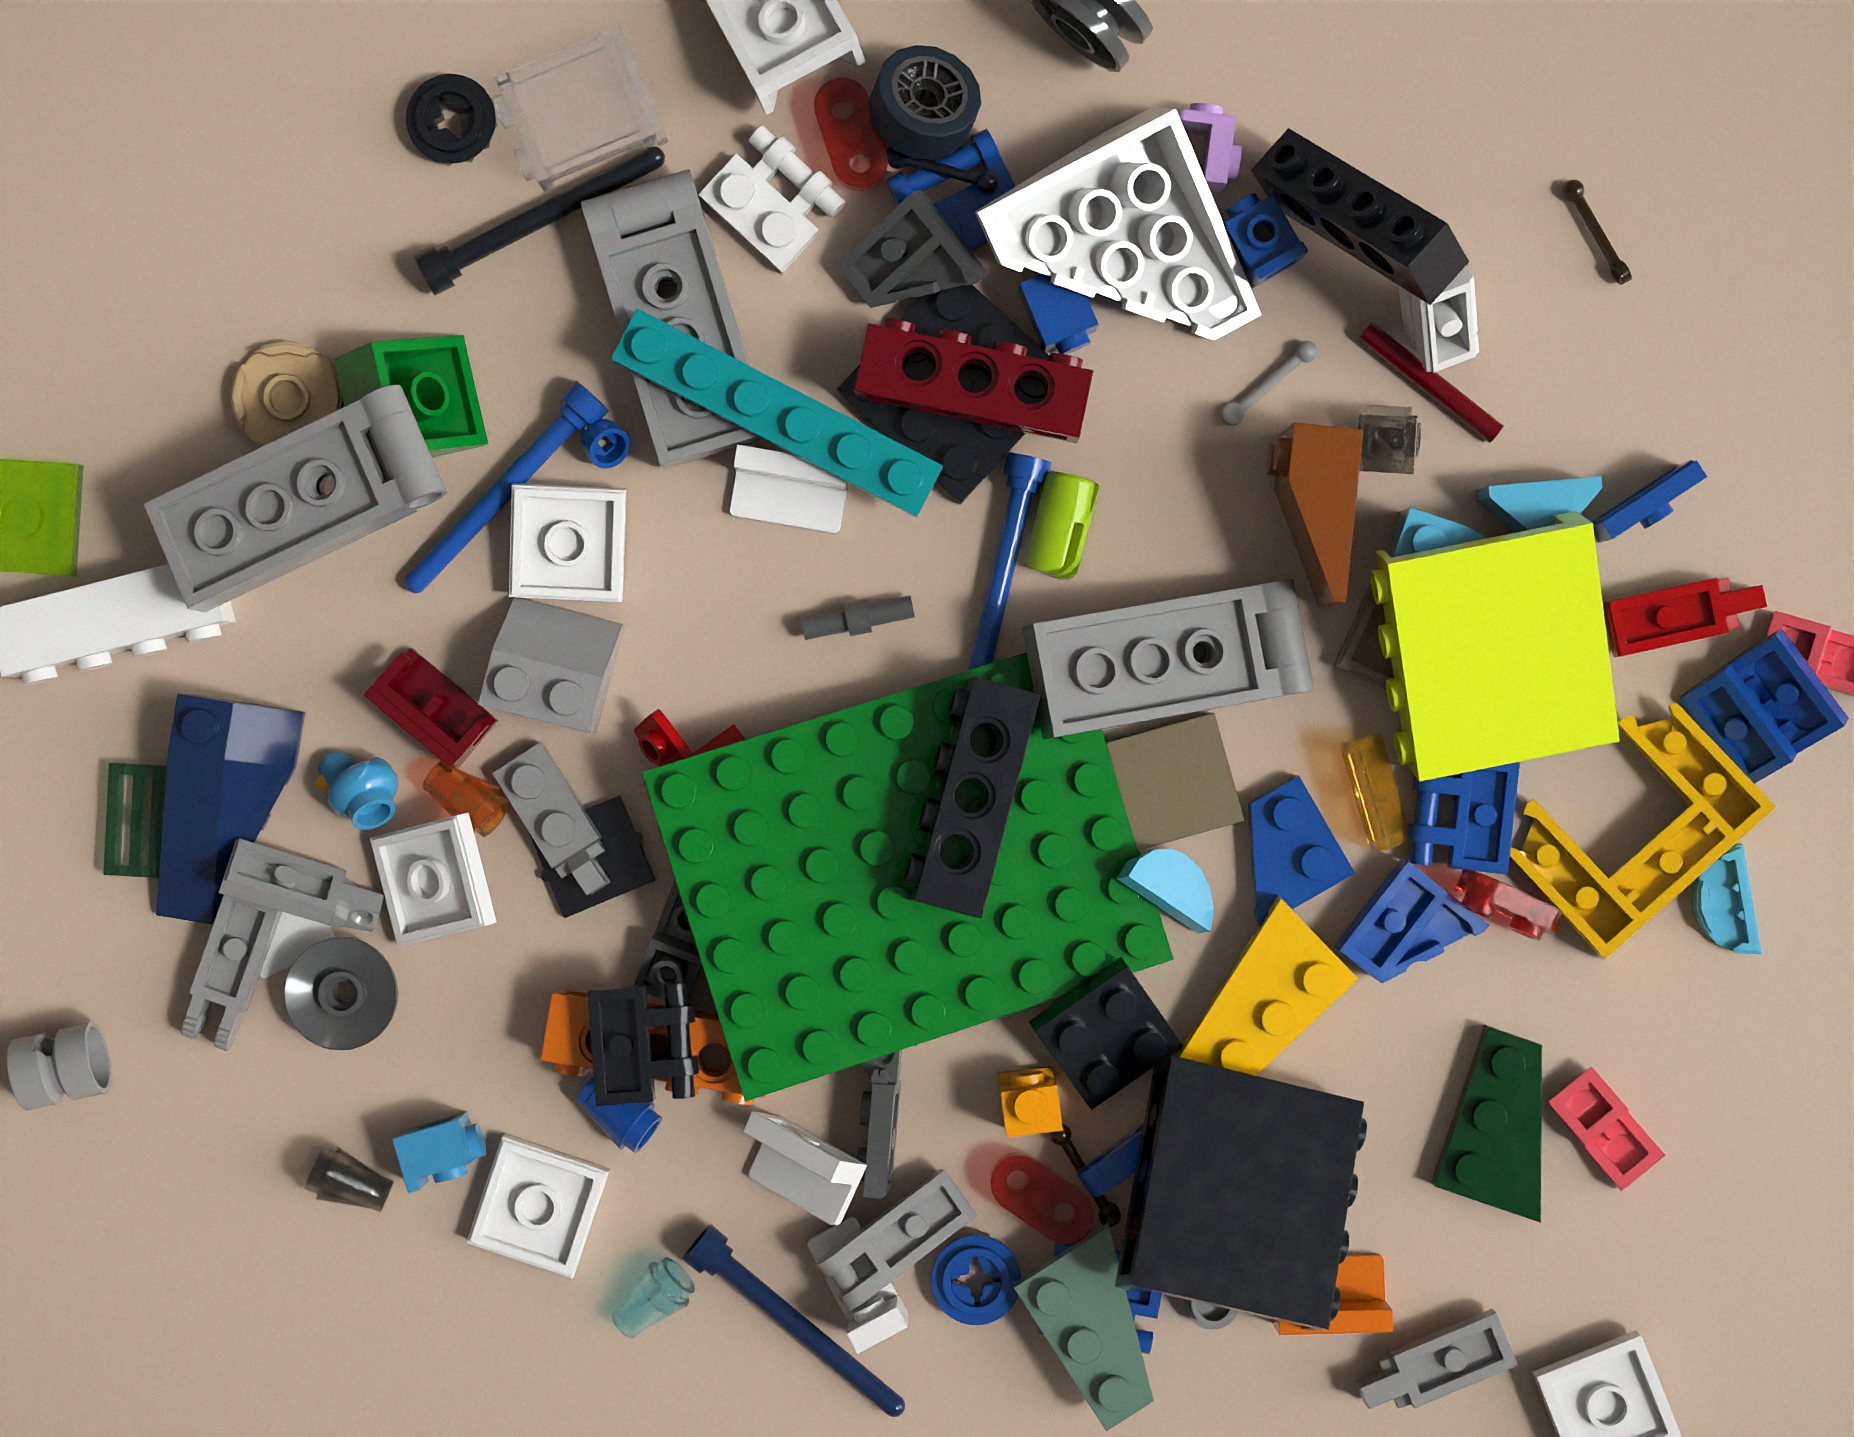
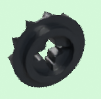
M442 74L425 81L413 93L406 111V127L413 144L425 157L447 166L462 162H472L484 149L490 148L491 138L495 128L498 126L494 103L489 94L479 83L459 74ZM443 100H446V103L450 107L452 106L457 114L465 111L469 113L467 118L460 122L462 129L460 132L462 135L461 140L456 135H453L448 128L440 130L437 128L438 124L445 120L444 107L441 102Z

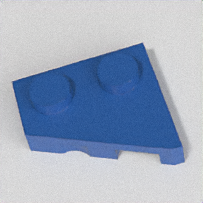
M1294 776L1248 803L1249 830L1252 837L1251 865L1252 874L1254 875L1256 907L1254 908V917L1260 927L1267 918L1268 910L1278 895L1291 909H1294L1355 874L1300 776Z

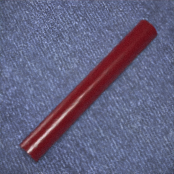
M1371 322L1359 336V341L1488 443H1491L1504 427V425L1437 372H1426L1418 357L1375 323Z

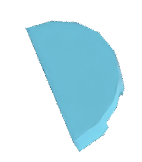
M1736 843L1694 880L1692 885V909L1699 928L1715 944L1739 954H1762L1744 847L1742 843Z
M1171 848L1146 851L1139 857L1126 862L1116 878L1117 880L1196 933L1211 931L1214 914L1211 888L1202 869L1188 855Z

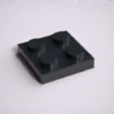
M1122 957L1029 1021L1034 1032L1091 1110L1153 1068L1156 1061L1169 1057L1183 1047Z

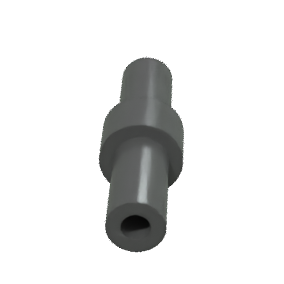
M911 596L872 604H866L865 599L844 603L843 610L800 619L804 638L809 640L849 631L850 637L872 632V626L915 618Z

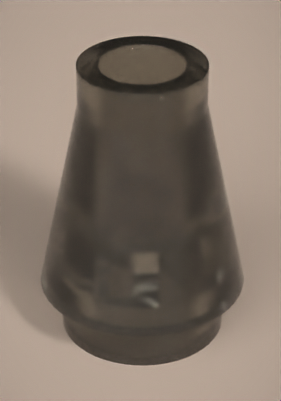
M338 1146L335 1151L321 1147L304 1189L316 1193L315 1200L370 1208L381 1212L394 1181L381 1176Z

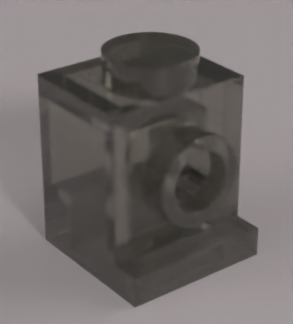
M1367 405L1360 412L1358 429H1364L1359 471L1414 474L1415 458L1419 456L1421 423H1418V416L1412 415V407Z

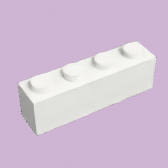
M169 564L1 606V676L22 677L24 685H33L58 678L56 668L77 664L78 671L81 672L113 664L111 654L131 650L133 658L160 653L167 650L166 640L185 635L188 644L222 636L221 626L236 623L232 604L229 601L208 612L187 609Z

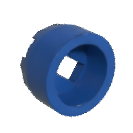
M607 418L598 419L590 424L587 429H584L580 441L585 455L599 468H611L621 463L628 455L631 445L628 434L619 424ZM606 436L612 443L603 450L598 442Z

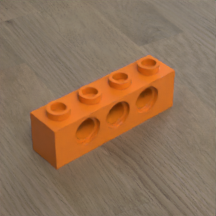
M558 988L552 993L541 1061L555 1063V1072L572 1076H587L588 1068L593 1069L587 992ZM648 1003V1006H649V1007H661V1006H665V1005H659V1004ZM694 1010L695 1022L689 1024L692 1055L698 1056L699 1073L693 1075L695 1095H698L699 1087L721 1091L720 1099L746 1105L754 1104V1099L744 1101L732 1061L731 1065L723 1071H712L703 1064L701 1050L705 1045L718 1043L726 1048L727 1045L717 1014ZM667 1026L650 1027L651 1035L664 1034L667 1036ZM671 1077L654 1079L665 1081V1090L672 1092Z

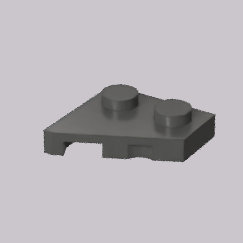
M921 189L912 192L835 264L870 308L895 303L911 297L925 296L962 285L976 284L989 275L987 270Z

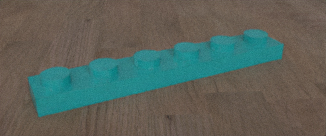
M638 308L635 310L611 357L614 363L915 518L918 517L943 469V465Z

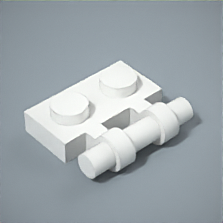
M762 125L752 134L748 141L763 155L757 165L752 168L736 153L698 195L706 205L783 274L820 234L819 229L805 216L817 205L832 218L842 209L846 201L831 188L833 182L822 171L814 173L794 154L796 147L784 136L778 139ZM778 171L800 189L799 194L791 202L768 183Z

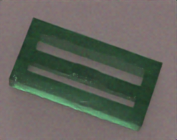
M109 763L103 875L159 878L167 765ZM125 775H133L129 865L121 864ZM147 776H152L147 866L143 865Z

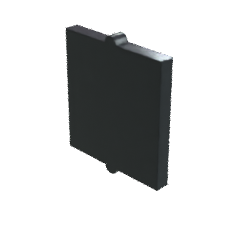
M621 795L585 810L602 836L600 841L606 850L595 858L611 881L594 894L586 895L572 873L561 878L555 868H551L530 835L544 868L541 878L544 881H549L564 918L656 880L641 845L644 836L642 833L635 831Z

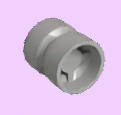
M94 1022L59 1029L55 1039L47 1032L10 1041L7 1051L9 1080L17 1102L26 1111L61 1103L64 1094L72 1100H78L109 1091L112 1075L110 1056L104 1036L98 1025Z

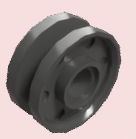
M1030 0L1042 19L1065 42L1094 64L1110 72H1120L1129 59V54L1118 36L1134 44H1143L1153 29L1148 16L1135 0Z

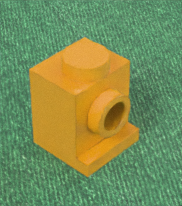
M1053 1065L997 1072L1006 1138L1063 1131L1058 1087L1054 1077Z

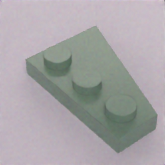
M1108 1223L1013 1283L1018 1296L1106 1431L1154 1401L1126 1289L1115 1287L1119 1262Z

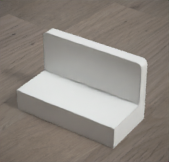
M737 444L733 466L736 470L730 505L732 516L833 534L839 533L848 488L847 482L791 453Z
M752 1111L743 1132L761 1142L762 1145L749 1171V1177L826 1223L839 1225L843 1220L867 1165L781 1116Z

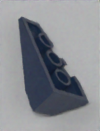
M177 694L167 760L156 908L157 916L214 924L224 894L219 893L236 839L239 840L240 838L255 842L260 831L264 830L272 815L270 812L284 785L288 784L296 769L305 712L197 694Z

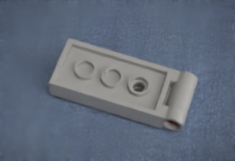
M690 169L581 201L583 214L621 338L635 310L638 308L749 365ZM664 282L676 283L677 292L673 297L664 299L658 296L659 287ZM632 372L659 464L664 470L737 448V444L747 445L764 440Z
M390 385L377 389L352 404L144 503V507L187 609L208 612L416 513L418 508L439 500L447 491L400 385ZM333 477L334 488L329 494L325 495L324 485L328 479Z
M1293 579L1033 623L1022 628L1034 693L1041 695L1037 710L1043 740L1314 690ZM1195 645L1203 649L1204 660L1202 663L1197 662L1193 657Z

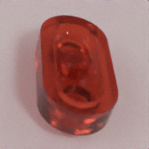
M834 78L824 83L815 96V117L837 180L850 190L868 191L878 186L886 176L888 170L887 150L884 141L878 136L869 119V96L864 87L850 78ZM839 102H847L853 107V113L846 119H839L833 115V107ZM856 155H865L870 159L871 165L865 172H855L849 165L851 159Z
M1463 869L1454 889L1456 893L1463 896L1461 906L1465 909L1488 918H1493L1495 912L1511 919L1508 926L1510 930L1537 941L1541 940L1543 933L1555 935L1563 917V912L1554 906L1495 878L1473 870Z
M1009 1153L995 1163L990 1175L991 1191L995 1200L1006 1210L1051 1241L1059 1244L1077 1242L1089 1232L1093 1223V1209L1087 1195L1081 1189L1027 1153ZM1023 1171L1028 1175L1029 1181L1024 1188L1013 1189L1008 1185L1007 1179L1012 1172ZM1060 1203H1069L1075 1209L1074 1215L1067 1221H1060L1053 1215L1055 1207Z

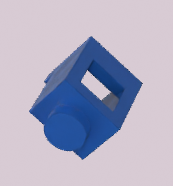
M1256 193L1250 194L1226 210L1231 219L1224 222V225L1245 276L1252 288L1301 261L1307 254V247L1303 241L1300 242L1273 194L1262 201L1259 200ZM1257 224H1266L1273 234L1272 240L1268 242L1256 240L1253 235V227Z

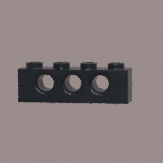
M1289 128L1251 169L1268 197L1272 194L1274 195L1285 215L1429 305L1436 300L1469 263L1447 222Z
M976 676L966 679L964 688L959 686L954 688L947 711V719L955 721L949 743L940 742L932 768V774L940 776L934 799L930 797L925 798L919 815L917 830L925 832L920 854H910L903 876V886L910 888L907 900L982 919L1040 694ZM977 725H985L995 734L996 746L988 757L977 755L970 746V734ZM963 780H970L976 783L982 795L980 805L971 813L961 810L955 801V790ZM956 835L964 841L967 847V856L959 867L952 869L943 863L940 857V847L947 837Z

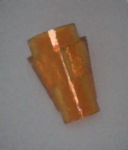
M442 761L430 770L423 782V789L430 793L451 817L469 812L473 831L482 837L488 836L496 829L510 805V801L502 796L501 787L457 768H449Z

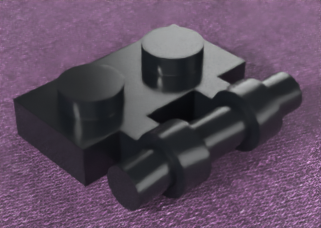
M686 982L664 983L665 1006L661 1007L648 1006L647 985L597 988L587 991L596 1106L654 1102L656 1099L655 1078L671 1077L673 1099L695 1097L693 1075L699 1073L698 1056L692 1055L689 1023L695 1022L694 1004H688ZM667 1026L669 1057L652 1058L650 1027Z

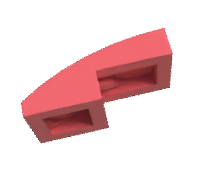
M1775 611L1767 636L1782 628L1827 689L1854 697V636L1832 630L1831 626Z
M1592 1066L1547 1102L1620 1192L1665 1156L1661 1149L1629 1114V1109Z

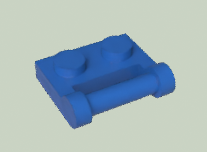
M987 128L972 135V142L957 149L951 155L935 160L936 162L967 170L982 162L986 171H991L998 178V187L990 194L982 193L977 188V185L972 184L933 204L971 252L988 243L975 211L1016 187ZM917 169L906 176L899 172L887 178L886 182L894 200L899 205L912 192L920 189L924 192L950 177Z

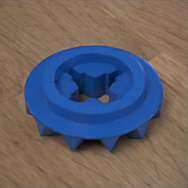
M973 1233L969 1236L951 1240L936 1257L932 1270L931 1284L938 1305L948 1316L968 1325H985L1000 1319L1013 1307L1018 1298L1013 1283L1021 1279V1273L1014 1253L997 1238ZM972 1257H978V1264H981L983 1273L992 1274V1277L1001 1276V1278H992V1281L983 1283L982 1292H979L980 1301L977 1302L974 1301V1293L971 1292L970 1284L960 1283V1280H951L960 1278V1275L969 1274L970 1265L973 1264Z

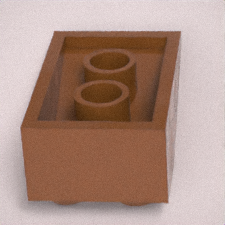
M1294 422L1280 433V436H1277L1276 442H1270L1267 456V475L1275 476L1274 491L1317 604L1322 607H1332L1346 603L1364 429Z

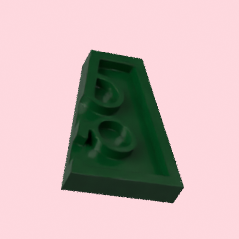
M1484 1025L1431 1184L1434 1187L1541 1223L1542 1045Z

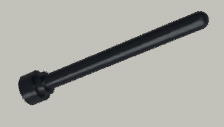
M649 147L450 250L446 245L436 250L433 245L413 255L428 286L434 296L455 286L453 280L462 276L460 270L582 208L581 201L611 193L660 168L665 162V154L659 147Z

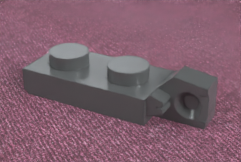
M902 1050L861 1063V1066L871 1077L870 1080L872 1082V1091H863L860 1106V1124L869 1125L867 1148L859 1147L856 1156L857 1160L867 1165L860 1180L864 1182L863 1197L883 1199L892 1189L901 1090L900 1069Z

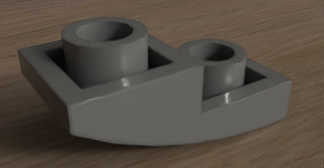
M674 880L633 986L647 985V993L665 1001L664 983L686 982L687 998L689 1001L702 966Z

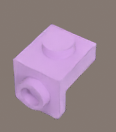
M1192 103L1190 104V109H1180L1178 115L1186 133L1206 136L1202 173L1210 192L1221 194L1228 179L1237 180L1240 168L1242 146L1233 145L1236 116L1223 114L1224 108L1215 104Z

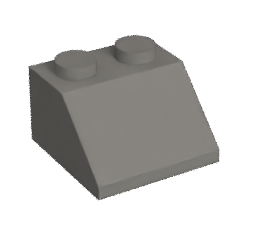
M514 597L492 648L478 705L586 733H597L624 624Z

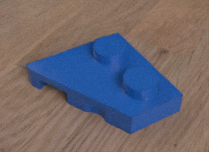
M1401 858L1333 947L1374 979L1384 983L1406 972L1411 964L1418 961L1426 962L1445 952L1444 947L1469 934L1477 936L1485 932L1489 924L1411 862Z

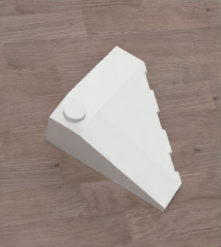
M1149 108L1101 133L975 211L995 259L1001 266L1022 272L1023 267L1050 276V283L1093 298L1095 293L1121 301L1122 308L1163 323L1166 318L1192 327L1191 333L1210 340H1216L1262 315L1176 109Z

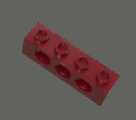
M882 318L881 326L868 323L854 389L855 398L1077 444L1081 434L1094 370L1082 368L1083 359L1061 353H1050L1048 361L1026 356V347L1003 341H994L993 349L970 344L972 338L970 335L952 330L939 329L937 337L914 333L915 324L894 318ZM924 353L932 358L936 368L928 379L915 381L905 375L902 365L911 354ZM972 364L984 367L990 374V385L982 392L972 393L966 391L958 380V375L964 367ZM1025 376L1037 377L1046 387V397L1037 404H1025L1015 394V383Z

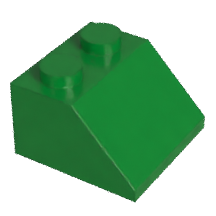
M464 335L370 342L334 359L344 407L360 400L377 389L390 385H400L432 458L488 444Z

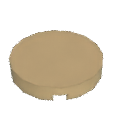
M289 341L268 344L255 351V354L245 364L242 363L235 373L230 393L235 421L247 437L260 447L344 407L336 368L332 362L310 346Z

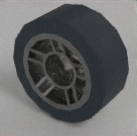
M921 45L897 50L883 62L868 99L869 119L878 136L893 150L911 158L930 160L951 155L966 141L981 106L980 85L971 69L952 53L938 47Z

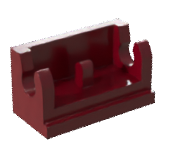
M413 648L406 654L401 652L376 682L363 694L449 768L460 767L499 721Z

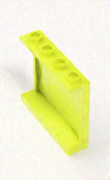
M1577 511L1554 515L1555 525L1392 558L1384 550L1375 551L1378 569L1370 571V584L1376 604L1383 603L1386 624L1378 625V638L1384 658H1391L1394 678L1386 679V692L1392 712H1399L1402 730L1394 733L1395 751L1400 765H1407L1419 782L1620 741L1593 523Z

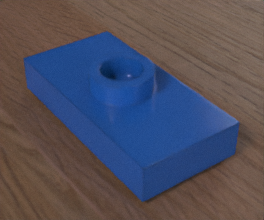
M1689 460L1676 465L1591 521L1597 541L1600 543L1612 540L1638 522L1646 529L1672 513L1674 510L1669 502L1707 477L1698 461Z

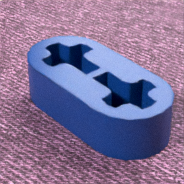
M1144 1123L1092 1159L1077 1172L1078 1177L1092 1198L1108 1192L1135 1173Z

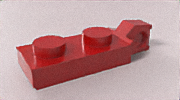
M1711 578L1603 602L1604 616L1613 657L1631 655L1730 633L1729 629L1739 627L1737 613L1767 607L1763 585L1731 591L1729 578L1720 580L1718 578Z

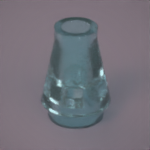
M665 1257L659 1263L651 1262L622 1304L612 1312V1320L622 1334L634 1339L643 1330L686 1307L689 1304V1296L695 1291V1285L687 1271L675 1260Z

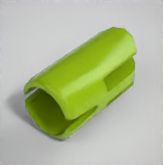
M1050 471L1047 473L1025 561L1030 568L1060 580H1070L1077 575L1100 491L1098 483L1064 472Z

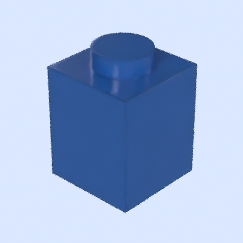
M1045 274L1020 283L1018 293L1039 343L1046 353L1057 348L1058 353L1070 354L1091 343L1088 335L1096 332L1099 324L1086 295L1050 283L1051 277Z

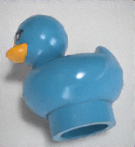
M343 751L330 752L321 759L318 766L319 777L316 779L315 786L318 790L327 791L328 803L336 814L351 819L353 825L362 830L377 828L393 817L396 811L393 799L398 789V778L387 761L379 757H371L369 761L356 763L351 755Z

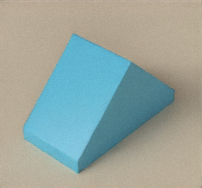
M1602 476L1493 485L1477 490L1478 502L1516 533L1555 525L1554 515L1574 511L1581 514L1603 488Z

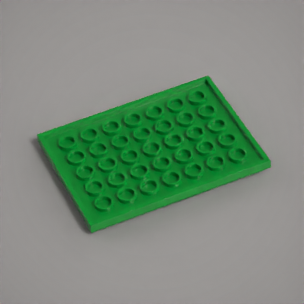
M1027 652L641 772L745 1102L1066 996L1120 957L1123 958L1133 973L1174 960L1158 907L1116 879L1126 862L1139 857L1141 853L1140 850L1138 851L1102 729L1043 740L1038 710L1033 722L982 919L907 900L910 888L903 886V876L910 854H920L925 832L917 830L919 815L925 798L930 797L934 799L940 776L933 775L932 768L940 742L949 743L955 721L947 719V711L954 688L956 686L964 688L966 679L976 676L1034 693ZM985 725L974 727L969 738L970 746L977 755L988 757L996 746L995 734ZM963 780L955 790L956 804L967 813H971L978 808L982 799L980 788L973 781ZM951 835L942 842L940 857L946 866L952 869L959 867L966 859L967 847L960 837Z

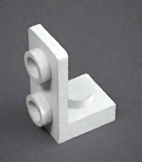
M850 1216L839 1225H834L811 1237L808 1240V1248L817 1262L828 1251L845 1242L863 1227L856 1216ZM863 1254L850 1263L860 1278L873 1270ZM832 1277L825 1279L848 1321L847 1336L857 1354L908 1327V1311L892 1282L859 1307L848 1311L838 1297L842 1291Z

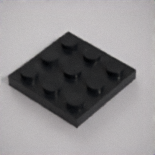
M962 285L922 296L901 319L916 325L914 333L937 337L939 329L952 330L970 335L972 337L971 345L993 349L994 341L1009 342L1026 347V356L1047 361L1049 359V355L973 285ZM924 353L911 354L902 365L905 375L915 381L928 379L936 368L932 358ZM976 364L964 367L958 375L960 385L966 391L972 393L984 391L991 383L989 372L984 367ZM859 365L837 388V392L885 436L943 465L936 483L960 505L1026 435L1023 432L855 398L854 389ZM1022 377L1014 385L1017 398L1025 404H1037L1046 397V387L1037 377Z

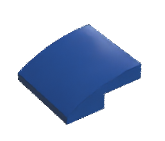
M1782 628L1720 667L1679 698L1700 728L1754 784L1793 762L1797 753L1841 729L1849 719Z

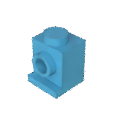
M467 1112L403 1130L392 1139L408 1193L420 1190L429 1181V1175L433 1176L435 1183L468 1173L465 1165L470 1164L474 1159L486 1156V1144L478 1123L470 1124Z

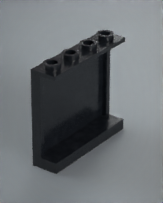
M1169 1056L1156 1061L1151 1080L1115 1287L1135 1292L1151 1291L1301 1325L1300 1329L1329 1330L1330 1321L1336 1317L1340 1305V1290L1336 1287L1338 1267L1344 1261L1349 1248V1233L1347 1230H1344L1347 1210L1354 1203L1358 1190V1177L1353 1173L1356 1153L1362 1148L1367 1133V1122L1362 1118L1364 1102L1176 1056Z

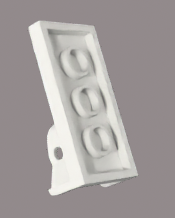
M705 0L752 85L766 116L774 112L779 89L835 59L855 66L866 63L857 35L837 0Z

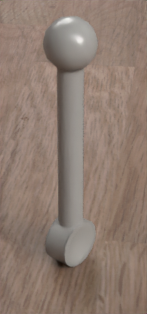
M1307 340L1298 343L1295 348V354L1238 403H1229L1224 407L1222 411L1224 422L1231 426L1239 424L1244 419L1245 411L1299 364L1314 360L1317 355L1315 344Z

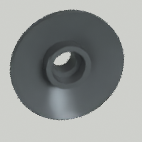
M336 937L315 943L298 956L286 978L284 1000L292 1024L308 1041L330 1050H351L373 1041L387 1028L396 1011L398 985L390 963L380 951L358 939ZM342 981L349 982L354 987L355 995L350 1002H344L337 996L336 989Z

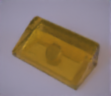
M1372 733L1341 742L1342 746H1340L1369 848L1384 852L1408 841L1406 840L1408 823L1382 735L1380 733Z

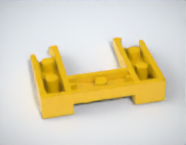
M1677 703L1668 706L1671 718L1638 727L1635 716L1630 715L1618 722V727L1689 807L1611 877L1608 878L1534 798L1526 804L1522 814L1533 819L1522 850L1510 848L1511 860L1601 960L1608 958L1776 808L1765 794Z

